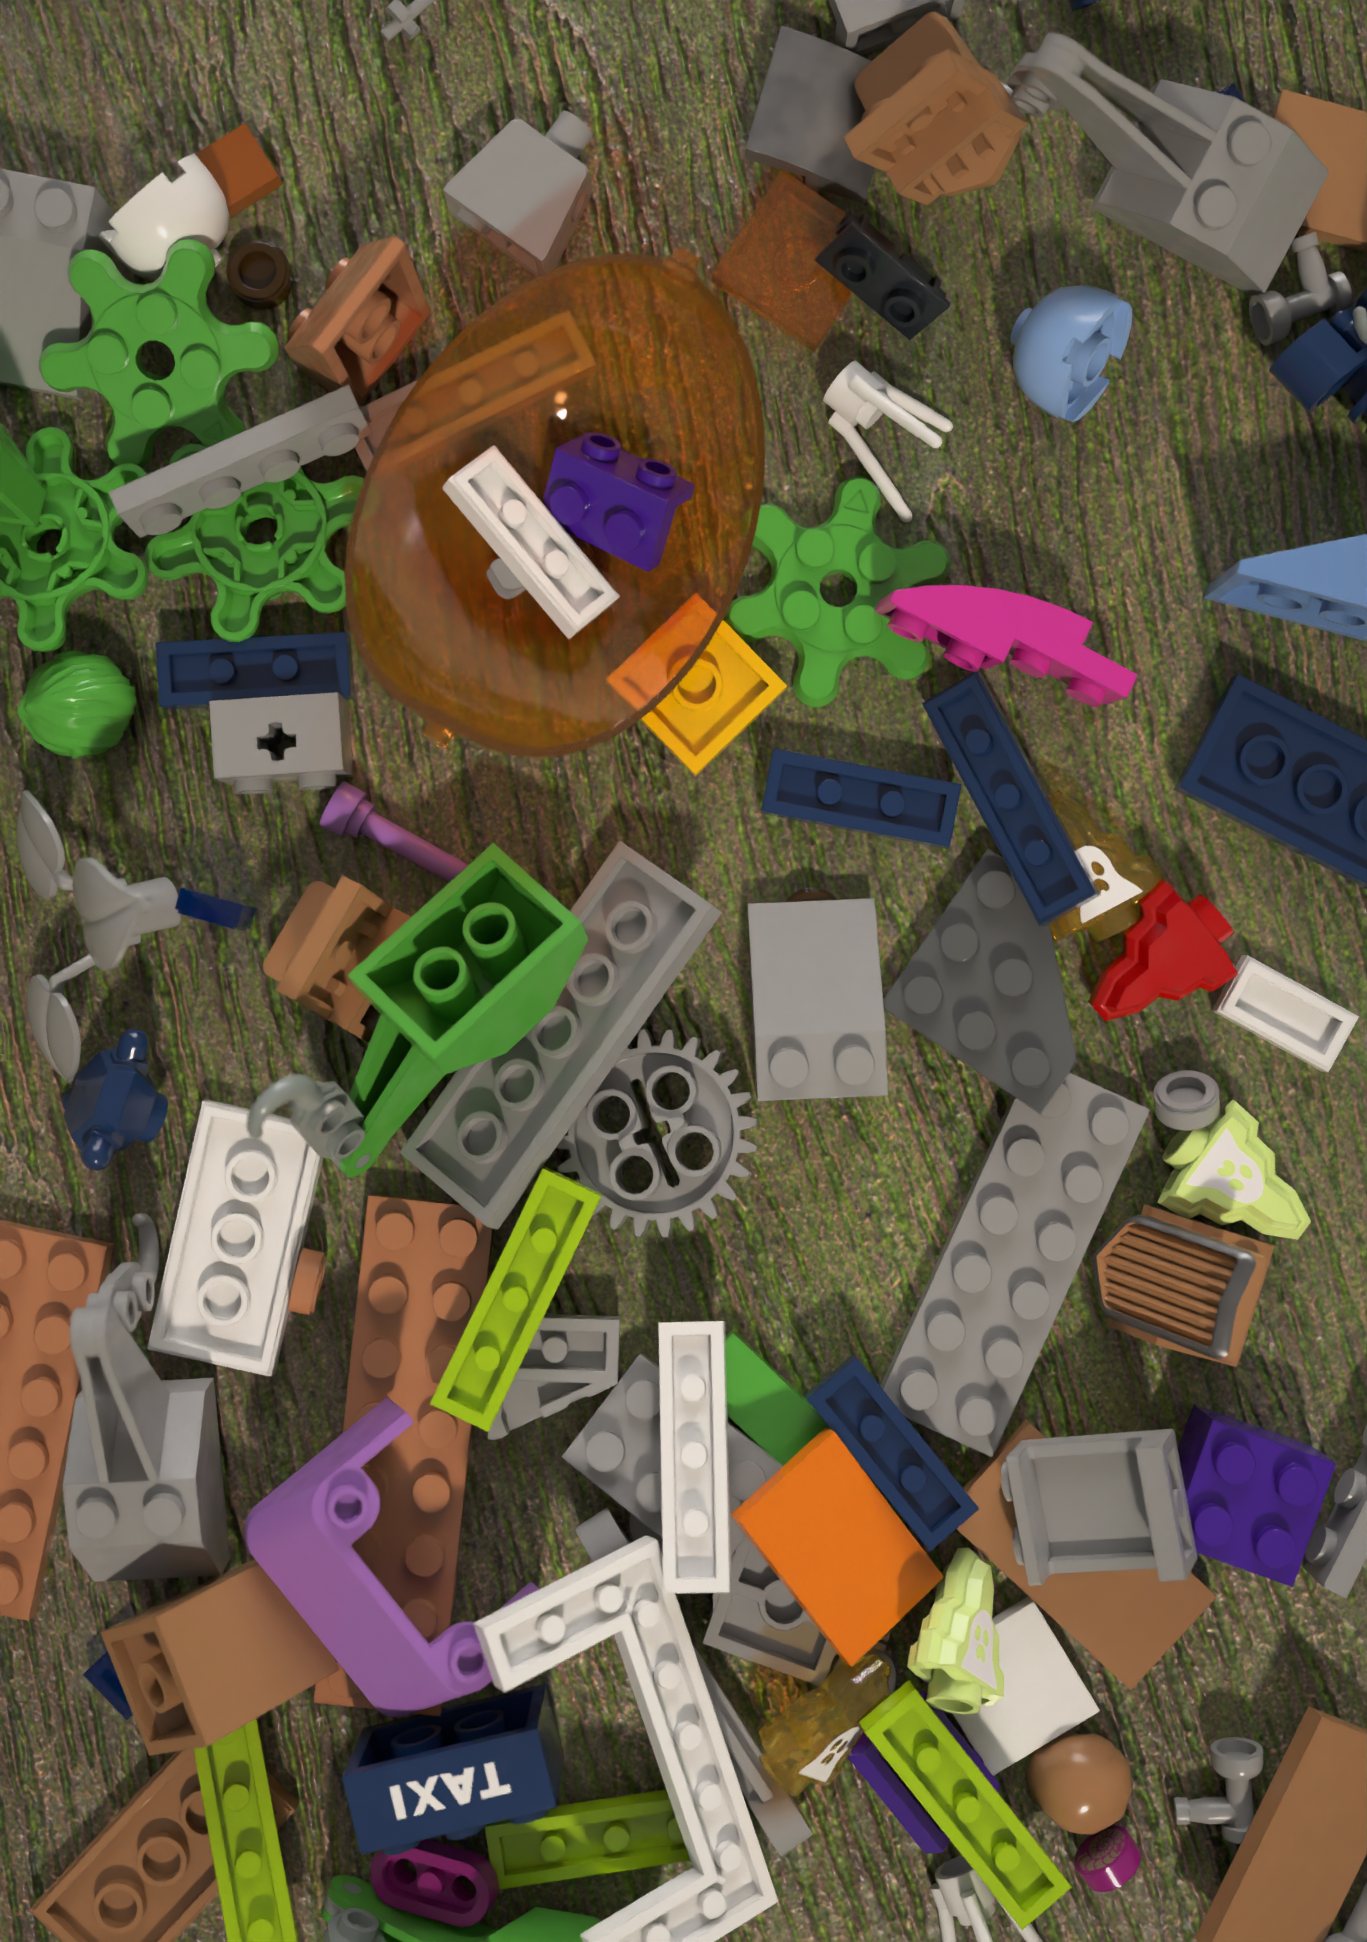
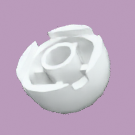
M195 153L178 161V164L185 172L171 183L162 172L133 196L109 220L110 225L115 230L101 231L98 235L122 264L135 275L150 282H154L161 276L165 266L166 254L170 247L179 240L193 239L207 246L213 254L215 268L224 259L216 248L228 233L230 215L225 196L212 174Z

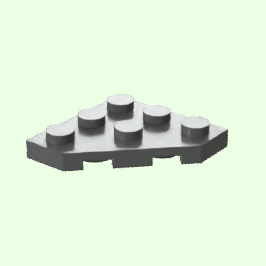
M987 848L883 999L884 1010L1041 1115L1077 1063L1050 924L1046 926L1038 924L1004 858Z

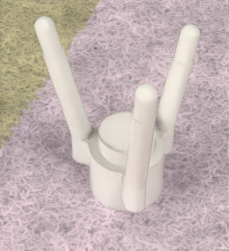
M855 360L842 370L824 396L823 401L835 411L828 424L846 439L900 519L905 523L910 522L913 517L912 512L855 429V425L859 423L865 429H868L884 413L932 448H939L942 444V438L914 416L926 423H930L943 432H950L953 428V423L930 407L890 385L875 371L870 373Z
M962 1855L945 1862L935 1872L937 1883L930 1886L938 1908L942 1942H957L953 1916H957L961 1925L972 1926L977 1942H993L985 1920L990 1918L995 1912L993 1902L996 1897ZM1002 1906L1026 1942H1043L1031 1923L1021 1930Z

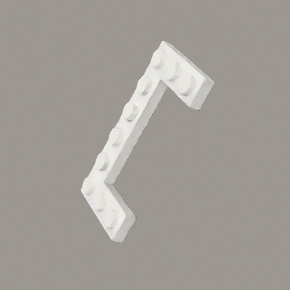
M645 1535L473 1623L494 1686L503 1692L518 1686L612 1635L615 1636L692 1867L581 1933L582 1942H715L779 1902L676 1594L663 1593V1555L657 1539Z

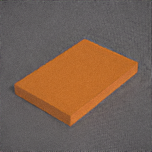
M826 1427L731 1514L734 1521L838 1656L851 1667L944 1578L835 1431Z

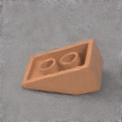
M396 236L362 244L351 259L345 257L340 260L329 274L325 286L327 291L314 309L307 308L303 310L293 321L287 335L289 342L284 347L295 366L330 393L349 385L360 407L431 314V309L407 246Z

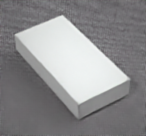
M1248 955L1241 956L1235 967L1239 975L1226 983L1211 1011L1316 1069L1329 1072L1359 1016Z

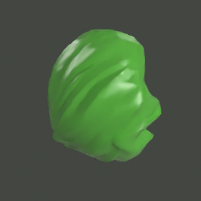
M66 651L56 654L53 660L34 670L27 684L26 692L18 705L17 714L35 741L52 753L78 759L84 756L105 753L112 746L119 743L132 718L135 706L137 705V699L135 697V688L131 686L129 679L123 676L121 670L108 656L88 655L81 651Z

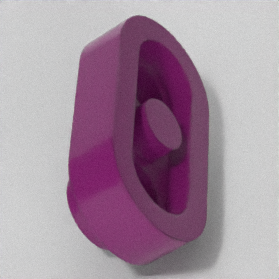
M429 1839L421 1840L413 1849L397 1855H384L380 1850L375 1855L370 1868L373 1889L384 1903L399 1910L458 1927L471 1926L480 1921L493 1906L498 1896V1878L488 1860L475 1852ZM403 1859H408L415 1865L417 1874L410 1873L405 1868ZM462 1876H466L473 1882L476 1891H471L464 1886Z

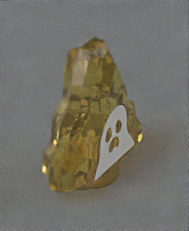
M1060 790L1049 794V800L1101 896L1049 923L1053 943L1086 929L1090 930L1095 942H1100L1136 924L1140 912L1135 904L1151 892L1161 879L1165 878L1149 855H1135L1121 835L1100 832L1086 808Z
M873 1654L862 1657L852 1667L845 1662L841 1663L818 1688L801 1695L783 1714L772 1717L758 1731L764 1751L759 1755V1760L767 1773L786 1792L797 1797L810 1782L820 1786H829L842 1771V1763L860 1738L862 1727L859 1721L887 1699L890 1694L888 1679L890 1678L892 1667L884 1658Z

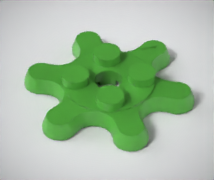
M184 239L172 245L166 254L165 266L161 276L148 284H135L125 279L117 270L112 259L105 253L95 249L84 250L76 254L69 262L67 271L69 283L90 308L92 315L91 330L87 337L79 342H58L49 345L40 356L39 371L43 380L51 388L59 392L91 389L99 392L107 399L112 408L113 422L106 436L105 449L108 457L117 466L130 463L141 468L145 466L153 456L154 444L158 435L170 428H182L191 432L200 441L201 445L206 448L246 431L243 422L232 413L227 405L225 398L226 385L230 378L239 372H260L268 369L276 362L279 355V342L276 334L270 327L261 322L229 325L221 322L212 314L207 305L206 293L209 283L214 276L216 265L213 254L200 241ZM159 341L171 349L175 360V366L171 374L158 376L143 369L141 349L144 343Z
M193 443L184 445L173 454L170 464L204 450L206 447ZM300 466L299 471L286 480L273 483L266 481L242 492L234 503L218 509L206 508L193 514L190 521L182 529L154 537L147 544L144 552V561L148 570L154 576L163 580H178L196 573H205L215 581L218 591L216 604L211 612V624L214 631L222 639L229 642L245 641L255 634L263 606L268 601L277 599L284 592L298 593L308 602L311 608L321 613H334L345 607L351 596V583L344 571L334 566L328 559L326 549L330 544L331 536L336 531L348 525L360 523L371 515L375 505V493L370 483L362 477L351 475L326 484L316 483L306 477L302 466ZM266 517L277 521V531L274 535L276 538L275 542L267 541L263 544H252L247 541V531L257 519Z
M55 427L40 429L32 435L26 447L27 461L47 491L38 526L0 522V599L11 597L16 601L19 607L18 637L26 647L33 651L51 652L62 646L67 635V613L73 602L80 596L92 590H102L112 598L135 600L143 595L148 586V570L142 559L133 553L121 550L115 544L116 532L123 520L117 514L109 494L110 491L148 474L140 466L130 463L116 466L108 474L96 480L88 481L78 478L73 472L75 457L72 440L66 432ZM60 529L62 537L55 548L58 553L54 556L49 552L38 554L36 549L40 537L50 530Z
M853 476L845 479L838 486L834 495L832 515L826 522L817 527L807 528L797 525L783 509L772 504L757 506L750 511L745 520L744 532L746 539L751 546L761 551L768 559L771 567V577L767 586L759 593L751 596H742L733 600L726 608L723 620L746 644L754 643L769 636L783 637L791 642L797 651L799 659L797 671L793 678V691L796 698L802 704L809 707H823L836 697L842 669L849 661L856 657L876 659L886 668L889 674L903 680L916 678L924 672L929 663L930 654L924 640L922 642H914L897 635L887 627L889 619L874 612L880 599L895 590L941 584L949 573L950 557L944 547L930 540L920 541L905 548H895L884 543L877 534L875 526L876 515L881 506V494L872 480L862 476ZM843 573L853 583L856 596L849 605L834 607L824 601L820 593V583L829 575Z

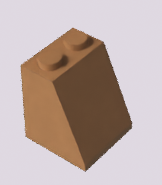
M255 1559L100 1632L149 1756L207 1747L339 1671L334 1656Z

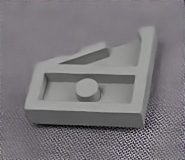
M545 1314L488 1432V1439L498 1440L508 1435L509 1431L539 1417L543 1416V1418H546L567 1408L570 1403L585 1396L591 1397L617 1385L619 1379L621 1316Z

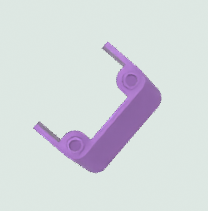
M386 1397L260 1501L246 1518L244 1539L255 1560L371 1704L384 1715L402 1717L476 1692L492 1681V1677L473 1624L475 1622L454 1624L428 1644L351 1547L352 1543L371 1528L380 1509L378 1490L361 1467L414 1423L406 1411ZM529 1582L500 1609L539 1590V1588L532 1582Z

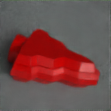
M1161 879L1138 902L1140 916L1123 933V954L1103 970L1088 1002L1104 1021L1139 1013L1158 997L1179 1001L1198 988L1213 992L1239 975L1225 948L1221 945L1234 934L1232 927L1205 896L1199 893L1187 903L1178 895L1172 885L1165 879Z

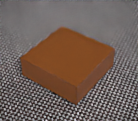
M246 123L195 154L212 174L222 190L230 218L283 185L279 175Z

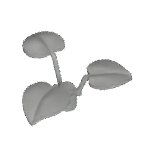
M24 790L21 792V804L17 819V848L23 872L35 892L44 899L55 897L57 886L62 890L73 891L74 902L84 926L85 944L89 952L87 956L54 974L49 982L42 974L32 976L27 991V1014L33 1037L51 1067L70 1084L75 1083V1075L80 1063L81 1039L74 1012L67 999L63 996L65 984L95 964L102 971L115 969L119 965L127 947L141 942L142 934L178 926L181 920V905L178 893L173 883L167 877L127 885L124 878H114L100 862L92 857L79 859L75 865L73 878L69 876L63 869L65 851L54 823L32 795V792Z

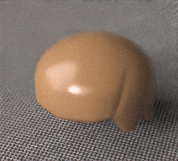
M1066 1731L1032 1752L1026 1772L1031 1799L1057 1826L1077 1834H1097L1120 1820L1125 1814L1133 1788L1129 1762L1121 1751L1113 1746L1111 1741L1094 1732L1090 1734H1074Z

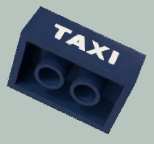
M547 1683L443 1708L441 1716L417 1714L364 1727L342 1775L360 1854L381 1850L384 1855H397L413 1849L424 1839L444 1834L451 1840L463 1839L480 1832L485 1824L510 1819L514 1824H525L540 1819L548 1813L549 1809L556 1808L563 1770L564 1752Z

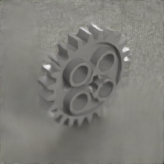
M640 1030L637 1048L632 1049L630 1044L574 1121L568 1130V1135L564 1136L556 1147L558 1149H570L571 1158L557 1168L558 1173L577 1171L580 1177L577 1182L602 1193L593 1215L603 1211L607 1206L613 1209L610 1218V1228L614 1230L618 1229L629 1216L634 1218L635 1236L639 1237L645 1235L651 1220H656L662 1237L670 1236L673 1230L674 1218L679 1217L688 1231H692L697 1228L696 1209L700 1208L712 1219L718 1217L720 1212L714 1197L719 1194L724 1198L736 1200L739 1194L728 1180L732 1175L750 1177L752 1171L738 1160L740 1153H751L759 1150V1145L743 1139V1130L760 1124L759 1119L741 1116L739 1109L754 1098L753 1094L750 1092L733 1094L730 1087L738 1080L741 1073L738 1069L727 1071L721 1075L716 1071L723 1056V1053L719 1050L713 1051L703 1060L698 1058L701 1039L693 1036L684 1048L679 1050L677 1049L675 1031L666 1030L660 1046H655L649 1030ZM672 1073H679L685 1077L689 1084V1098L682 1107L671 1110L661 1103L658 1096V1088L664 1077ZM635 1079H640L644 1085L646 1099L653 1119L656 1122H668L670 1125L671 1133L662 1137V1143L680 1179L676 1187L671 1186L668 1182L662 1155L656 1143H644L641 1133L649 1129V1122L632 1088V1082ZM614 1096L623 1099L630 1111L628 1124L618 1133L607 1130L600 1120L602 1105L606 1100ZM695 1132L702 1133L708 1137L713 1146L712 1160L708 1166L700 1170L688 1166L681 1156L682 1142L688 1135ZM633 1156L643 1157L649 1162L653 1170L651 1185L641 1193L631 1190L623 1181V1167L627 1160Z

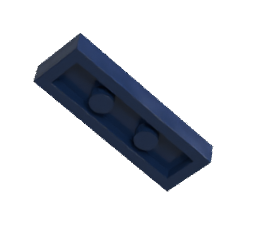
M347 632L251 637L241 642L210 639L156 643L159 706L165 710L209 707V701L336 692L345 699H354L351 636Z
M773 748L761 814L947 849L951 844L962 784Z
M850 1356L804 1395L831 1430L835 1431L862 1469L930 1551L979 1510V1507L856 1356Z

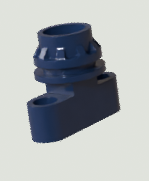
M1367 289L1350 310H1340L1331 318L1329 323L1323 318L1302 334L1275 360L1269 369V372L1308 413L1317 409L1343 388L1357 403L1349 412L1347 418L1354 425L1367 418V345L1360 340L1353 322V311L1359 306L1364 307L1367 313Z

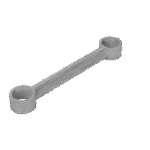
M608 1507L575 1528L579 1539L593 1562L631 1543ZM692 1642L742 1794L764 1832L782 1857L814 1833L786 1786L773 1770Z

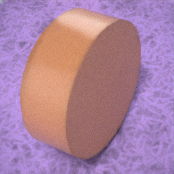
M302 1248L291 1288L288 1311L311 1315V1313L315 1312L327 1264L325 1252Z

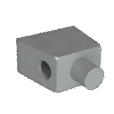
M568 111L561 112L545 136L521 119L511 120L444 187L443 192L450 214L547 284L591 197L590 171L583 163L577 160L593 137L591 130L582 120Z

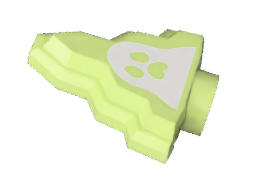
M1234 1100L1229 1102L1219 1112L1218 1117L1208 1126L1197 1130H1178L1164 1151L1163 1160L1174 1169L1157 1203L1182 1217L1191 1219L1201 1214L1220 1225L1242 1220L1262 1234L1296 1240L1300 1238L1311 1223L1296 1191L1275 1175V1153L1257 1137L1259 1122Z
M965 1547L957 1548L951 1563L944 1567L941 1573L944 1578L936 1586L935 1602L930 1610V1614L922 1620L918 1641L910 1647L907 1667L916 1676L928 1683L926 1703L938 1710L956 1714L980 1712L981 1705H994L997 1700L1004 1697V1675L999 1667V1635L992 1620L994 1584L991 1566L984 1563L981 1556L975 1551Z

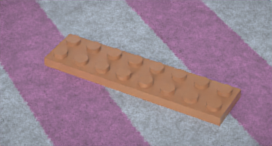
M371 1193L368 1195L343 1433L386 1397L406 1411L414 1423L361 1467L378 1490L380 1509L371 1528L352 1543L351 1547L428 1644H430L447 1628L452 1626L473 1434L472 1424L431 1405L430 1402L489 1281L494 1228L485 1226L458 1202ZM337 1660L339 1671L315 1685L314 1703L376 1709ZM444 1703L413 1714L441 1716Z

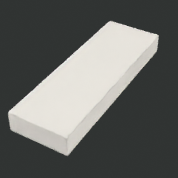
M495 445L451 476L443 485L442 489L568 639L577 634L620 597Z

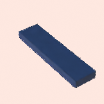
M973 672L923 702L922 705L1038 924L1046 926L1101 896L983 675L980 672Z

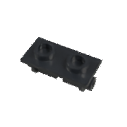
M849 211L834 230L837 237L816 256L814 261L907 339L911 340L950 307L951 302L946 299L947 293L940 288L942 281L936 275L932 277L907 254L903 253L899 258L894 255L892 249L895 244L869 223L870 218L865 214L858 218Z

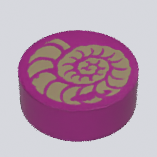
M1112 1825L1097 1834H1092L1081 1844L1074 1858V1866L1091 1890L1108 1892L1124 1885L1136 1873L1141 1861V1850L1124 1827Z

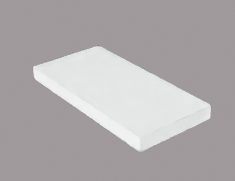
M205 1100L202 1101L147 1349L271 1377L276 1373L289 1314L288 1304L300 1253L305 1243L323 1158L291 1125V1118L270 1114L262 1126L263 1135L259 1139H253L246 1128L247 1117L251 1109Z

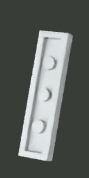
M725 1321L661 1322L658 1324L663 1593H729L732 1590Z

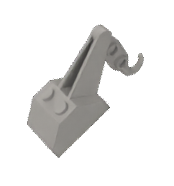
M1047 33L1037 54L1026 53L1014 67L1007 84L1001 82L1021 113H1028L1042 118L1048 109L1058 110L1063 106L1112 164L1090 207L1091 209L1251 296L1266 292L1329 174L1326 167L1293 129L1236 97L1164 79L1159 80L1152 86L1149 92L1105 65L1077 42L1060 34ZM1107 100L1135 119L1134 123L1132 124Z
M139 1212L132 1218L133 1224L138 1228L139 1235L137 1262L121 1263L112 1273H109L106 1280L101 1284L98 1293L89 1294L86 1308H76L74 1310L70 1323V1343L79 1370L82 1390L75 1398L63 1479V1495L69 1549L94 1582L222 1575L230 1559L214 1378L160 1380L129 1334V1332L135 1330L142 1311H150L153 1307L154 1283L159 1271V1241L156 1227L148 1214Z

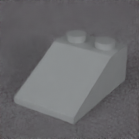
M0 169L1 385L81 400L83 389L59 392L51 388L40 374L39 359L42 352L49 345L58 342H79L87 337L91 330L92 315L90 308L84 299L73 290L69 283L67 271L72 258L84 250L95 249L105 253L108 257L110 256V250L98 235L101 231L115 230L109 223V220L115 213L96 187Z
M875 898L748 903L754 1080L757 1100L887 1096L886 1029Z

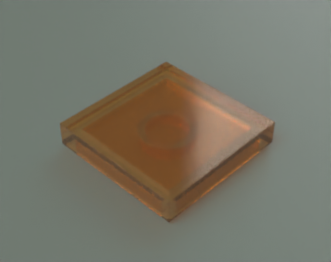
M782 170L712 272L711 282L815 352L854 295L853 292L814 261L816 256L837 237L834 230L847 213Z

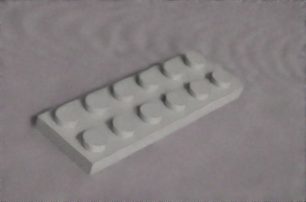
M621 841L615 846L570 910L583 923L589 940L553 1010L506 1054L457 1070L399 1152L487 1227L499 1229L722 914L715 906Z
M1069 1073L1041 1115L1013 1096L1011 1097L880 1385L907 1419L993 1457L1150 1109L1072 1073Z

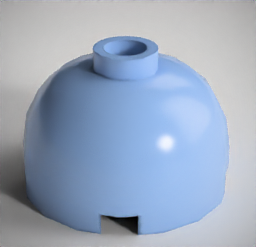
M1089 285L1060 287L1042 298L1033 309L1026 308L1017 318L1010 338L1011 344L1015 345L1013 353L1015 379L1026 397L1044 412L1070 422L1078 421L1090 411L1111 380L1105 376L1098 377L1106 365L1109 355L1121 360L1126 348L1132 326L1131 305L1107 290Z

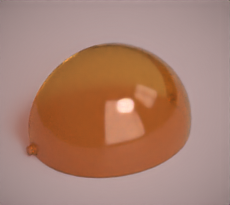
M677 247L671 256H664L663 258L635 253L606 254L584 258L557 267L528 281L485 310L455 337L417 381L387 428L368 468L351 521L345 563L346 608L357 650L368 671L392 697L423 717V720L428 724L422 735L427 739L447 748L453 737H460L498 752L533 758L561 756L590 748L631 727L668 696L692 669L725 617L747 564L758 523L765 471L763 410L756 374L747 347L736 324L723 304L698 278L695 270L699 260L688 250ZM596 432L615 438L620 442L622 450L641 459H656L671 465L676 469L677 476L692 482L695 486L691 498L676 507L660 564L648 572L569 534L620 597L577 634L568 639L527 590L511 599L502 598L496 593L486 576V571L490 569V564L498 559L499 556L445 493L442 487L451 476L495 445L541 502H543L556 448L586 433Z

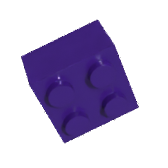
M1193 1404L1178 1446V1454L1196 1553L1293 1587L1336 1463L1311 1445Z

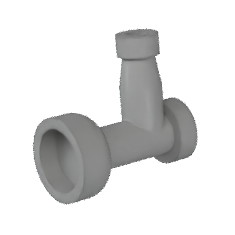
M1316 231L1297 237L1291 243L1293 253L1297 252L1298 273L1303 291L1284 298L1279 292L1269 290L1265 293L1254 295L1250 299L1249 317L1256 337L1265 346L1286 338L1293 322L1328 309L1332 313H1338L1340 310H1346L1351 307L1352 291L1349 281L1340 271L1327 275L1324 262L1316 246L1319 244Z
M1227 1737L1218 1739L1210 1745L1211 1764L1218 1774L1225 1777L1226 1797H1203L1188 1800L1187 1797H1174V1814L1176 1825H1190V1821L1204 1824H1221L1223 1838L1229 1842L1241 1844L1254 1818L1251 1778H1254L1262 1771L1264 1764L1263 1748L1258 1742L1251 1739Z

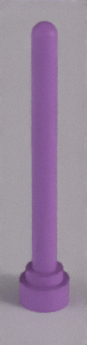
M345 781L334 792L320 820V826L342 838L347 834L355 838L363 834L447 882L452 881L469 865L375 813V805L366 800L367 793Z

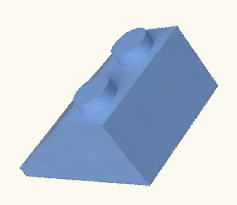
M1367 534L1240 560L1206 587L1204 599L1367 642Z

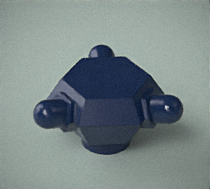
M129 1029L121 1035L118 1047L100 1051L77 1074L73 1088L67 1090L62 1097V1106L65 1110L64 1119L70 1136L82 1151L81 1160L84 1166L90 1170L99 1171L106 1168L117 1151L126 1149L136 1139L143 1142L152 1141L164 1123L168 1109V1099L166 1095L156 1091L147 1073L149 1063L146 1055L149 1039L142 1030Z

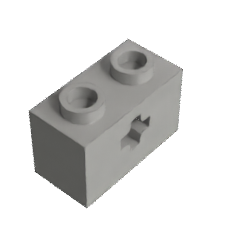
M338 692L209 701L214 778L228 785L234 784L235 794L273 792V782L298 780L299 790L333 789L337 787L336 778L354 776L349 701ZM282 732L296 740V747L285 749L284 760L270 751V744L281 742Z

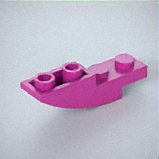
M930 585L895 590L880 599L874 612L889 619L887 627L897 635L914 642H922L923 638L934 642L946 649L943 656L948 661L963 669L978 672L980 667L988 669L1003 663L1009 653L1012 655L1010 663L1017 669L1038 678H1045L1046 674L1066 683L1068 686L1065 692L1069 696L1090 706L1100 707L1102 703L1107 704L1127 698L1138 674L1083 646L1093 621L1063 607L1031 596L986 587Z

